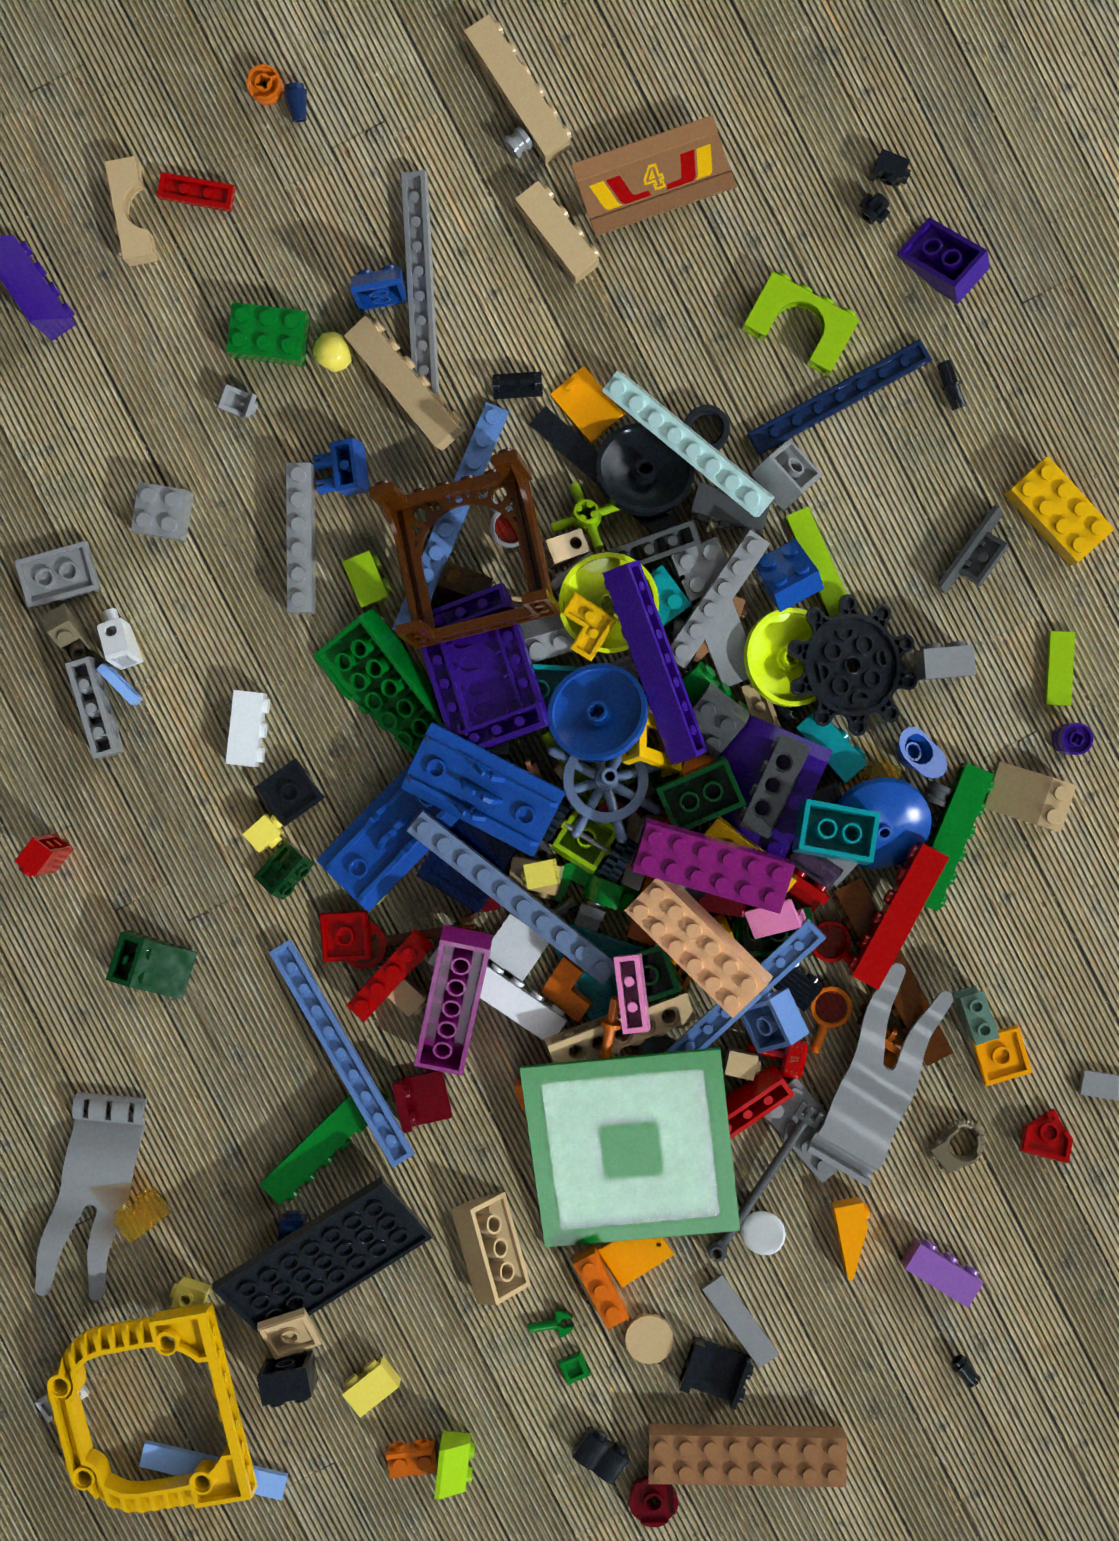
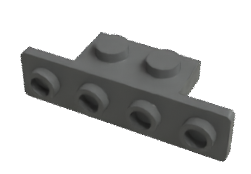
M995 504L991 510L989 509L984 513L981 520L982 523L977 530H973L969 534L964 548L956 552L951 566L948 570H944L938 579V587L942 593L947 594L959 576L981 587L1009 548L1007 542L991 534V531L1003 515L1000 506Z

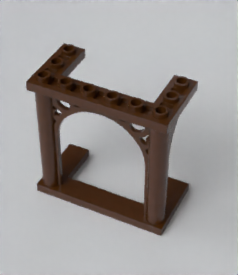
M506 448L498 451V454L492 455L493 466L496 469L487 470L484 472V475L476 477L474 475H467L461 477L460 481L453 483L449 481L440 482L434 488H417L412 491L413 493L407 495L393 481L390 482L389 480L379 481L375 486L368 488L370 498L384 510L393 533L411 622L396 625L397 636L416 649L561 614L560 605L553 597L529 481L533 480L531 470L516 449ZM500 488H505L507 491L505 499L501 503H494V493ZM486 492H488L486 498H484V499H479V498H478V495H479L480 493L483 495V494H485ZM461 498H462V502H460V503H457V502H456L457 499H461ZM441 504V508L437 511H433L430 507ZM510 504L513 511L508 512L505 510V507ZM466 505H481L492 508L508 519L518 538L529 593L521 594L524 607L436 628L422 561L423 545L426 536L433 524L441 516L455 508ZM418 509L426 510L429 513V520L424 523L417 521L414 517L415 511ZM412 525L422 529L419 535H415L416 529H413Z

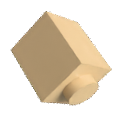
M407 976L388 996L408 1017L413 1012L418 1015L427 1005L424 1002L427 995Z
M727 1046L723 1073L724 1075L754 1081L755 1074L759 1075L761 1060H758L759 1056L755 1053Z

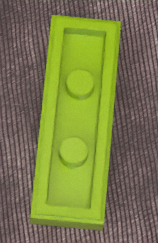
M1048 631L1044 705L1071 706L1075 632Z

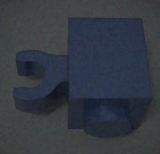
M288 1210L286 1213H283L279 1219L278 1241L307 1223V1214H301L299 1210Z

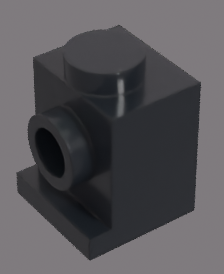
M882 149L869 180L874 182L878 178L881 179L880 181L888 186H899L900 183L906 184L911 172L907 168L910 159Z

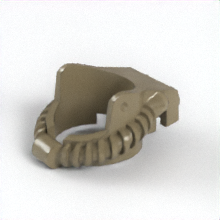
M968 1118L954 1119L948 1125H945V1128L942 1130L943 1132L940 1134L941 1137L928 1147L930 1150L929 1155L933 1160L937 1159L939 1161L938 1166L943 1172L946 1171L948 1174L953 1171L958 1172L963 1165L967 1166L975 1163L982 1155L981 1152H983V1147L985 1146L984 1134L982 1132L985 1129L979 1121L974 1122ZM967 1127L973 1129L976 1133V1144L969 1153L958 1156L949 1151V1142L959 1132V1128Z

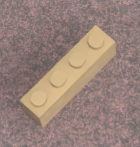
M537 181L515 198V207L572 281L577 284L599 266L598 257L600 254L592 244L588 245L583 239L585 235L577 224L572 225L568 219L570 216L567 210L562 205L558 206L553 200L554 194L547 185L542 186Z

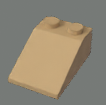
M999 761L992 779L995 781L994 787L990 794H987L985 800V809L1051 831L1061 832L1077 785Z

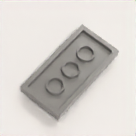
M791 1078L787 1083L795 1096L765 1115V1117L786 1140L799 1121V1118L794 1116V1112L802 1100L807 1102L803 1112L806 1113L811 1105L816 1108L811 1116L812 1118H815L819 1111L824 1113L817 1127L814 1129L808 1125L793 1147V1150L816 1177L824 1183L838 1169L809 1153L807 1145L816 1129L822 1126L827 1112L799 1079Z

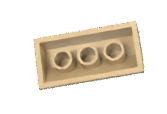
M498 1192L469 1200L451 1210L477 1304L498 1305L531 1286L505 1192Z

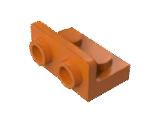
M422 1438L413 1443L396 1441L387 1445L385 1460L388 1463L389 1478L437 1473L438 1460L435 1440L429 1441V1439Z

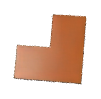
M564 956L541 990V993L579 1023L593 1002L575 988V985L585 971L567 956Z

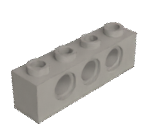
M88 656L65 663L93 759H103L125 752L102 675L96 670L99 667L97 658Z

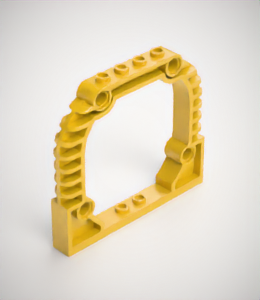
M213 1302L158 1311L151 1317L98 1325L82 1332L71 1342L61 1358L59 1367L47 1382V1400L51 1403L53 1423L57 1426L59 1446L63 1449L65 1457V1469L69 1472L71 1483L76 1489L81 1491L88 1490L95 1499L100 1498L106 1502L108 1507L112 1509L118 1508L126 1513H145L165 1508L172 1509L178 1506L185 1507L190 1504H194L196 1509L252 1499L258 1485ZM166 1336L171 1337L173 1341H170ZM155 1347L156 1351L163 1356H170L178 1351L189 1356L197 1363L208 1362L213 1382L212 1394L214 1399H217L219 1406L218 1418L220 1422H223L228 1442L223 1453L215 1461L210 1459L200 1461L193 1473L148 1481H130L112 1473L107 1457L101 1451L93 1448L79 1393L86 1382L84 1364L88 1360L101 1355Z

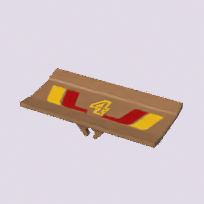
M713 115L571 164L595 236L737 188Z

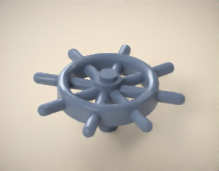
M555 746L548 748L549 755L565 763L562 775L563 787L561 789L566 791L564 797H566L573 810L580 815L571 831V835L574 838L580 837L588 821L596 823H612L617 841L625 843L627 837L622 820L634 813L639 806L655 815L662 813V807L645 798L648 789V774L663 769L639 761L632 764L633 768L617 772L616 770L622 761V755L611 759L607 767L605 761L595 762L596 769ZM577 770L591 779L574 784V771ZM634 777L637 778L635 791L619 783ZM594 789L585 805L577 793ZM614 792L630 800L620 810L618 809ZM603 794L609 812L595 810Z

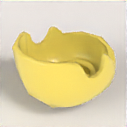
M334 331L322 333L315 341L312 350L317 363L331 372L346 369L352 362L354 353L348 340L340 333Z

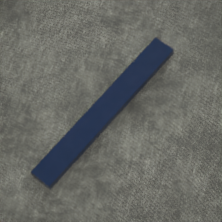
M920 338L748 432L747 437L759 456L930 363L932 359Z

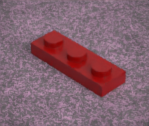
M161 172L157 197L160 200L232 212L236 188L231 184Z

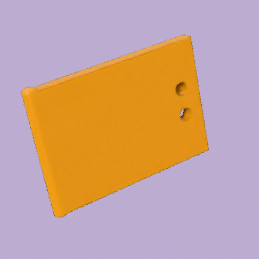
M583 366L554 390L550 396L591 444L625 415V412L602 392L603 388Z
M664 1237L614 1241L597 1249L621 1288L674 1256V1252Z

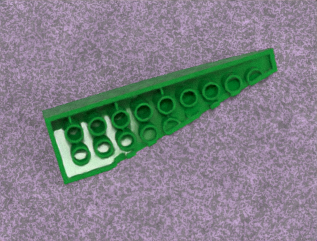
M374 608L357 617L313 655L314 659L341 694L348 700L353 699L359 705V710L365 715L369 714L378 722L377 725L384 731L388 730L395 736L394 739L414 757L432 722L445 728L432 683Z

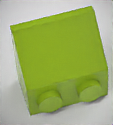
M443 1430L439 1449L434 1499L440 1500L463 1493L466 1490V1482L471 1483L473 1467H468L469 1458L474 1459L476 1444L471 1442L472 1433Z

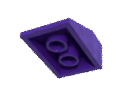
M930 217L897 252V256L938 293L957 304L990 268L988 250Z

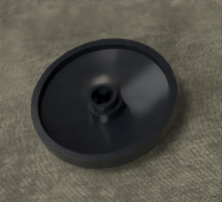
M641 423L629 424L611 433L602 443L595 463L596 480L605 498L618 509L628 514L642 517L663 515L678 507L687 497L695 473V468Z

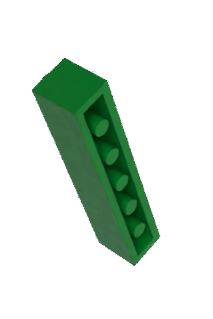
M961 763L951 787L953 790L952 794L946 799L947 806L942 808L927 845L950 857L924 904L925 907L937 912L939 907L942 908L947 900V894L945 893L948 885H952L957 875L955 871L956 866L965 857V844L975 833V820L977 816L980 817L985 808V803H983L985 796L990 794L995 783L992 780L994 777L993 773L968 763Z
M377 1086V1088L379 1089L381 1095L383 1096L384 1100L386 1101L388 1097H387V1096L381 1091V1089ZM349 1094L259 1184L279 1205L285 1200L290 1203L299 1194L297 1189L303 1183L307 1186L317 1176L315 1171L320 1166L325 1168L334 1159L332 1154L337 1149L343 1151L351 1143L350 1137L355 1132L360 1134L368 1126L352 1096Z

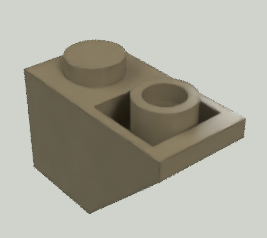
M65 603L43 615L46 632L71 662L95 654L79 621Z

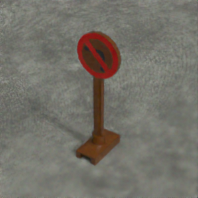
M480 911L470 912L459 918L460 921L448 926L476 931L477 925L474 919L481 916ZM370 921L373 959L347 962L358 969L374 967L384 959L388 946L401 944L411 932L385 935V932L378 924ZM443 926L418 931L426 939L441 937Z

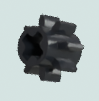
M868 193L859 204L862 208L859 211L861 218L870 225H873L875 221L881 224L890 213L887 209L890 203L880 193H876L874 196Z

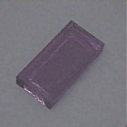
M793 852L789 857L797 869L826 889H829L843 872L842 868L825 857Z

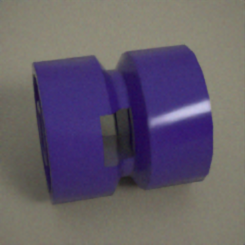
M1081 723L1061 724L1053 731L1051 738L1055 750L1065 755L1086 753L1091 748L1094 740L1090 728Z

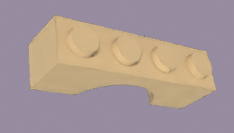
M134 156L105 161L106 171H103V177L106 186L110 188L111 195H108V203L111 211H114L115 220H112L115 234L119 235L120 244H117V251L120 259H123L129 267L158 261L153 235L149 230L132 224L129 214L133 198L144 189L139 162Z

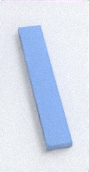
M146 1440L139 1467L179 1476L193 1473L197 1464L202 1460L210 1459L215 1461L218 1457ZM253 1465L258 1485L254 1494L282 1501L289 1473Z

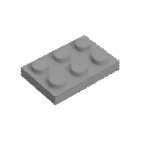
M87 541L14 561L28 609L101 589Z

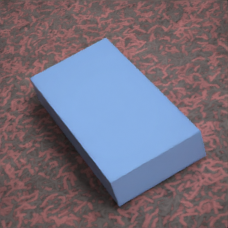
M102 663L96 669L130 705H138L143 700L141 695L110 664Z

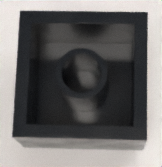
M313 1351L291 1354L276 1360L274 1358L265 1359L257 1375L262 1406L278 1407L285 1402L293 1400L295 1403H301L312 1397L318 1381Z

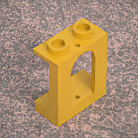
M648 712L647 723L641 737L627 752L622 754V763L630 765L642 761L663 769L661 770V777L663 778L682 772V761L671 765L669 758L665 754L662 738L661 752L647 747V725L656 729L655 718L652 713Z

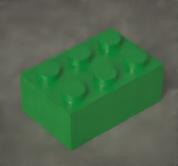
M232 302L226 352L234 359L305 367L310 317L306 311Z

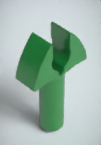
M555 1309L553 1319L528 1323V1332L535 1333L554 1329L559 1332V1338H562L574 1329V1323L562 1325L560 1322L563 1319L573 1318V1314L563 1309Z

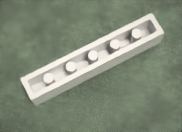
M439 946L428 960V963L434 967ZM493 962L491 965L487 964L480 995L481 999L543 1041L544 1038L560 1032L567 1022V1017L562 1009L555 1004L552 1007L544 1002L545 997L537 991L529 992L523 988L525 984L513 976L510 979L504 975L503 972L505 970Z

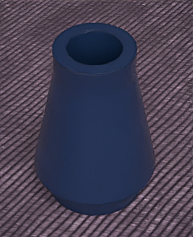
M294 82L285 84L283 95L291 114L292 122L306 121L307 89L304 88V83Z

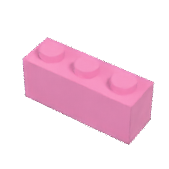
M642 953L616 956L613 959L623 1034L648 1032L651 1029Z

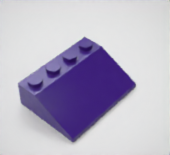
M0 235L1 281L28 321L52 341L77 325L72 318L75 313L67 302L64 304L58 297L61 295V292L53 282L49 283L45 278L46 270L39 261L34 262L30 256L33 254V251L26 241L20 242L15 236Z

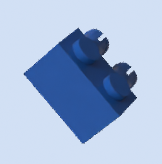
M354 438L330 442L331 452L313 455V461H317L313 463L316 471L333 467L334 473L333 477L316 480V485H320L316 487L318 494L323 495L324 493L336 491L346 496L369 492L370 484L364 443Z

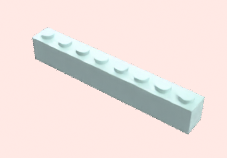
M616 371L603 388V393L754 517H760L775 498L624 373Z

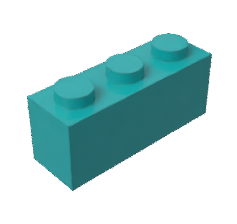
M815 708L793 729L801 737L833 750L827 767L841 783H846L868 764L864 760L866 755L857 745L853 747L847 741L850 737L841 727L837 729L831 722L827 726L817 725L813 719L817 709Z

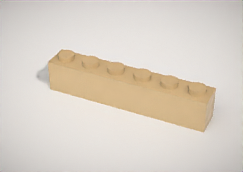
M488 14L464 30L465 41L522 129L531 139L544 163L547 164L570 149L571 133L565 124L561 126L557 120L558 114L551 103L548 105L544 100L545 94L538 83L534 84L531 80V72L526 63H520L516 57L518 53L511 41L507 43L503 37L504 31L497 20L493 21Z
M365 315L344 337L433 445L443 451L464 432L463 428L459 425L462 423V420L454 411L448 412L444 407L447 403L438 392L434 394L429 389L431 386L429 380L422 373L418 375L414 371L416 367L414 362L407 355L403 357L398 351L401 348L392 337L388 339L383 333L386 330L376 318L371 320Z

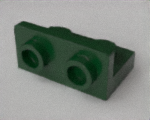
M284 840L254 875V878L272 896L283 900L293 892L297 883L309 873L314 862L305 857L291 842Z

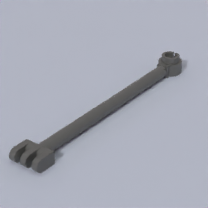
M802 1100L794 1112V1116L799 1118V1121L739 1209L740 1226L806 1127L809 1125L815 1129L823 1118L824 1113L821 1111L817 1113L815 1118L811 1117L816 1110L812 1105L806 1113L803 1112L807 1106L806 1101ZM737 1231L724 1232L719 1240L712 1241L708 1247L709 1258L713 1259V1251L718 1249L722 1254L715 1256L714 1262L723 1261L727 1256V1246Z

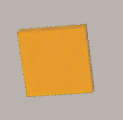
M1018 1025L997 1030L1000 1038L979 1045H975L970 1040L985 1087L1033 1073Z

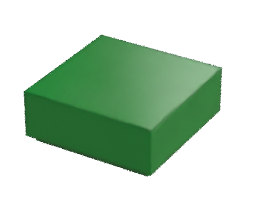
M581 1351L558 1360L567 1385L590 1376Z

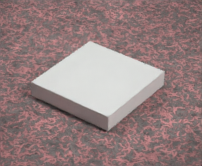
M510 913L492 939L489 959L523 982L549 942Z

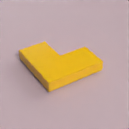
M574 592L562 614L583 628L570 649L592 662L618 618Z

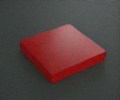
M367 910L319 913L323 962L373 959L370 920Z

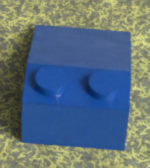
M387 265L382 267L380 271L362 270L357 272V275L351 277V293L360 312L408 303L401 267Z

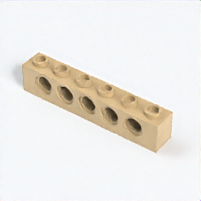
M684 988L680 992L648 1002L651 1029L648 1032L615 1035L614 1033L610 1055L620 1052L621 1048L626 1046L640 1045L645 1041L644 1039L652 1036H663L668 1030L675 1027H686L691 1021L696 1020L688 994ZM619 1010L617 1019L621 1021ZM665 1010H672L670 1016L662 1018V1013ZM608 1014L544 1038L552 1063L598 1059L603 1040L599 1044H592V1041L597 1036L604 1037L605 1028L601 1026V1020L607 1017ZM572 1046H580L576 1053H569V1049Z

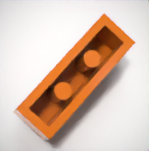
M595 1245L573 1255V1265L607 1330L629 1319V1309Z

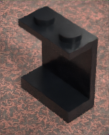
M694 1336L678 1380L679 1390L688 1394L691 1388L729 1401L730 1408L736 1410L738 1402L742 1403L744 1399L745 1388L743 1387L746 1379H751L754 1366L749 1355Z

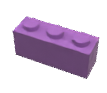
M915 1237L901 1260L904 1269L969 1308L984 1283L978 1276L979 1272L968 1264L963 1267L957 1263L958 1259L949 1252L942 1254L937 1251V1246L927 1239L921 1241Z

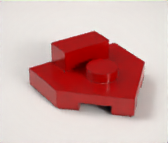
M1053 1108L1023 1126L1019 1151L1048 1160L1069 1163L1073 1138L1069 1131L1065 1129Z

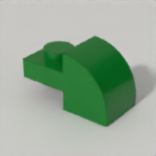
M590 874L582 897L605 907L624 911L639 896L640 891Z

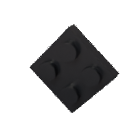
M297 758L256 786V789L284 827L325 798Z

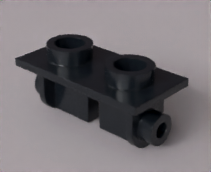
M541 371L492 375L494 400L543 396Z

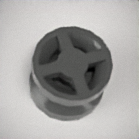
M929 781L928 793L924 794L925 800L946 808V799L952 794L953 790L944 785Z

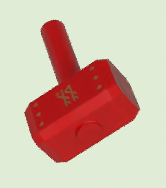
M800 1039L793 1045L785 1047L784 1050L775 1049L758 1054L754 1044L748 1042L746 1052L782 1060L780 1065L781 1075L799 1079L802 1076L806 1063L808 1044L807 1041Z

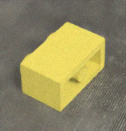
M384 1356L377 1361L375 1358L369 1361L364 1366L362 1373L358 1376L353 1374L344 1383L345 1387L342 1396L360 1418L399 1388L401 1378Z

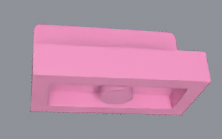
M791 899L784 900L780 914L758 907L745 912L754 939L801 928L806 919L803 909L796 910Z

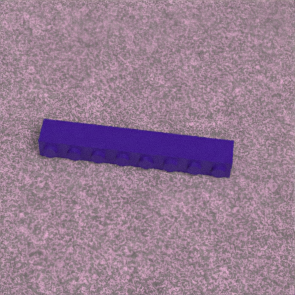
M640 561L626 563L602 573L605 579V587L609 591L613 602V610L618 615L622 627V635L628 643L630 657L637 668L639 682L646 693L648 707L655 718L656 729L661 735L665 746L664 751L671 765L707 752V747Z

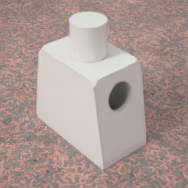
M115 608L103 611L102 615L105 622L97 625L106 661L120 670L144 662L130 624L119 617Z

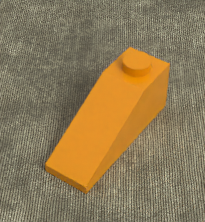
M860 1197L830 1202L844 1274L848 1281L854 1279L868 1229L867 1219L870 1218L867 1203L863 1204Z

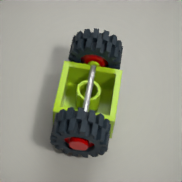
M563 797L544 835L545 839L551 841L559 827L562 829L550 849L591 875L595 872L603 857L606 856L607 859L599 873L616 883L631 862L638 843L627 837L625 843L617 841L612 849L610 846L616 838L613 825L611 823H596L588 821L580 837L574 838L571 835V831L580 815L573 811L569 819H565L572 807L567 799Z

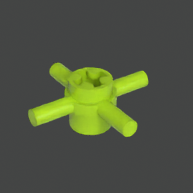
M574 482L570 485L576 501L572 516L550 523L552 532L554 533L575 526L576 529L581 528L583 534H589L594 550H600L604 547L597 530L602 519L601 516L619 511L620 509L611 503L598 507L592 500L585 499L579 482ZM591 515V519L586 520V516Z

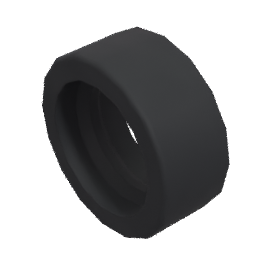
M701 405L694 408L687 415L684 423L692 429L693 422L698 417L703 415L714 417L721 426V433L719 438L710 444L717 450H720L730 434V422L727 415L720 408L713 405Z

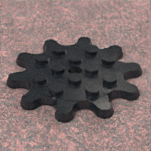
M846 594L839 600V610L835 617L826 616L817 607L807 611L806 621L812 630L811 638L807 641L795 639L790 641L787 646L788 654L793 658L799 659L804 668L803 674L791 682L790 691L798 697L811 694L816 698L817 709L813 719L817 725L827 726L836 715H842L847 720L850 733L854 736H861L866 731V720L871 713H878L887 722H894L899 717V709L893 701L894 692L898 689L912 690L917 685L916 675L906 671L901 665L902 656L913 649L914 639L909 634L893 636L889 633L887 624L891 618V610L887 605H878L873 613L866 616L858 611L856 598L851 594ZM849 659H853L856 663V670L854 672H849L846 661Z

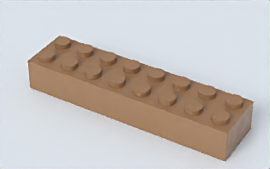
M648 1423V1484L846 1487L847 1436L842 1426Z

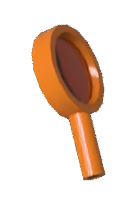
M828 985L821 987L822 991L809 1006L811 1015L819 1023L810 1050L817 1054H820L828 1028L843 1025L847 1022L852 1012L850 997L837 986Z

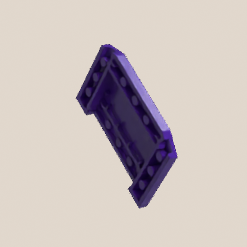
M499 583L435 608L432 612L435 627L439 628L515 608L505 584ZM520 624L421 648L447 730L486 749L549 726L548 712Z
M752 716L727 745L722 754L729 763L747 806H749L753 798L749 794L754 783H759L763 776L760 773L761 767L765 760L770 761L773 754L770 748L776 736L780 738L781 734H786L812 747L770 838L767 839L740 826L742 820L739 819V816L744 806L721 817L764 851L786 857L794 839L799 802L805 799H812L833 750ZM781 755L778 758L780 768L787 769L790 766L791 761L787 755ZM770 778L767 783L768 789L772 792H777L780 788V782L776 778ZM760 801L757 805L758 812L763 815L769 812V804L766 801ZM699 826L694 827L693 831L697 832Z

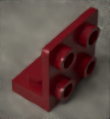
M432 1071L394 1080L392 1088L403 1133L412 1132L414 1126L452 1118L453 1114L443 1072Z

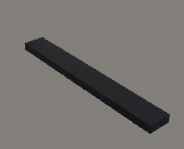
M545 406L529 426L598 486L595 476V463L598 451ZM668 513L653 517L632 515L652 534L680 524Z

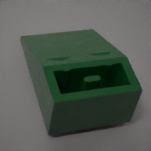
M125 930L120 933L105 980L129 988L183 999L198 952L141 933Z

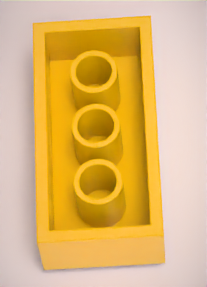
M1049 456L1041 459L1004 493L1069 566L1079 563L1115 530Z

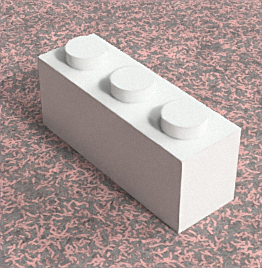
M239 690L233 691L225 764L259 767L260 762L263 763L265 748H261L262 738H266L268 725L264 723L265 713L268 714L270 710V699H267V694Z

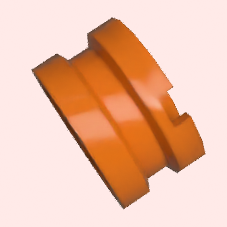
M260 64L249 71L246 86L256 102L262 105H272L280 100L284 91L283 81L273 67ZM263 82H268L266 89L261 86Z

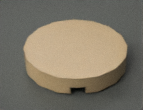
M640 1314L631 1320L625 1332L626 1348L630 1355L638 1362L645 1364L658 1363L665 1359L672 1350L674 1342L672 1328L667 1320L660 1315Z

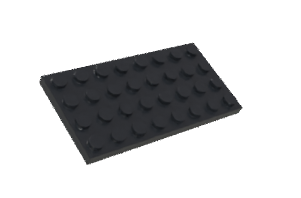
M379 1177L213 1282L212 1289L260 1335L257 1330L258 1322L301 1308H305L310 1316L433 1237L431 1231L382 1177Z

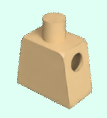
M581 528L547 539L542 544L548 571L571 563L579 556H585L590 552L589 548L593 547L589 534H583Z

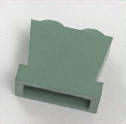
M973 985L952 992L968 1040H972L975 1045H979L1000 1038L984 990L978 991L977 986Z

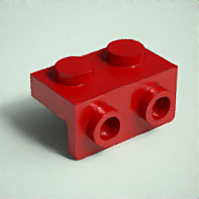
M795 866L793 873L797 876V881L787 892V895L804 907H812V912H814L820 903L825 905L830 898L826 891L828 888L817 880L812 882L806 878L807 873Z

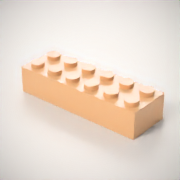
M655 879L624 910L732 1018L748 1005L769 984L773 977L681 885Z

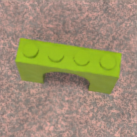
M772 272L742 330L764 341L775 319L781 312L794 307L809 310L819 321L821 336L807 366L828 377L860 319L855 317L856 314L852 310L847 308L841 309L835 306L834 301L825 296L819 297L813 294V290L803 284L797 285L791 282V278L786 274Z

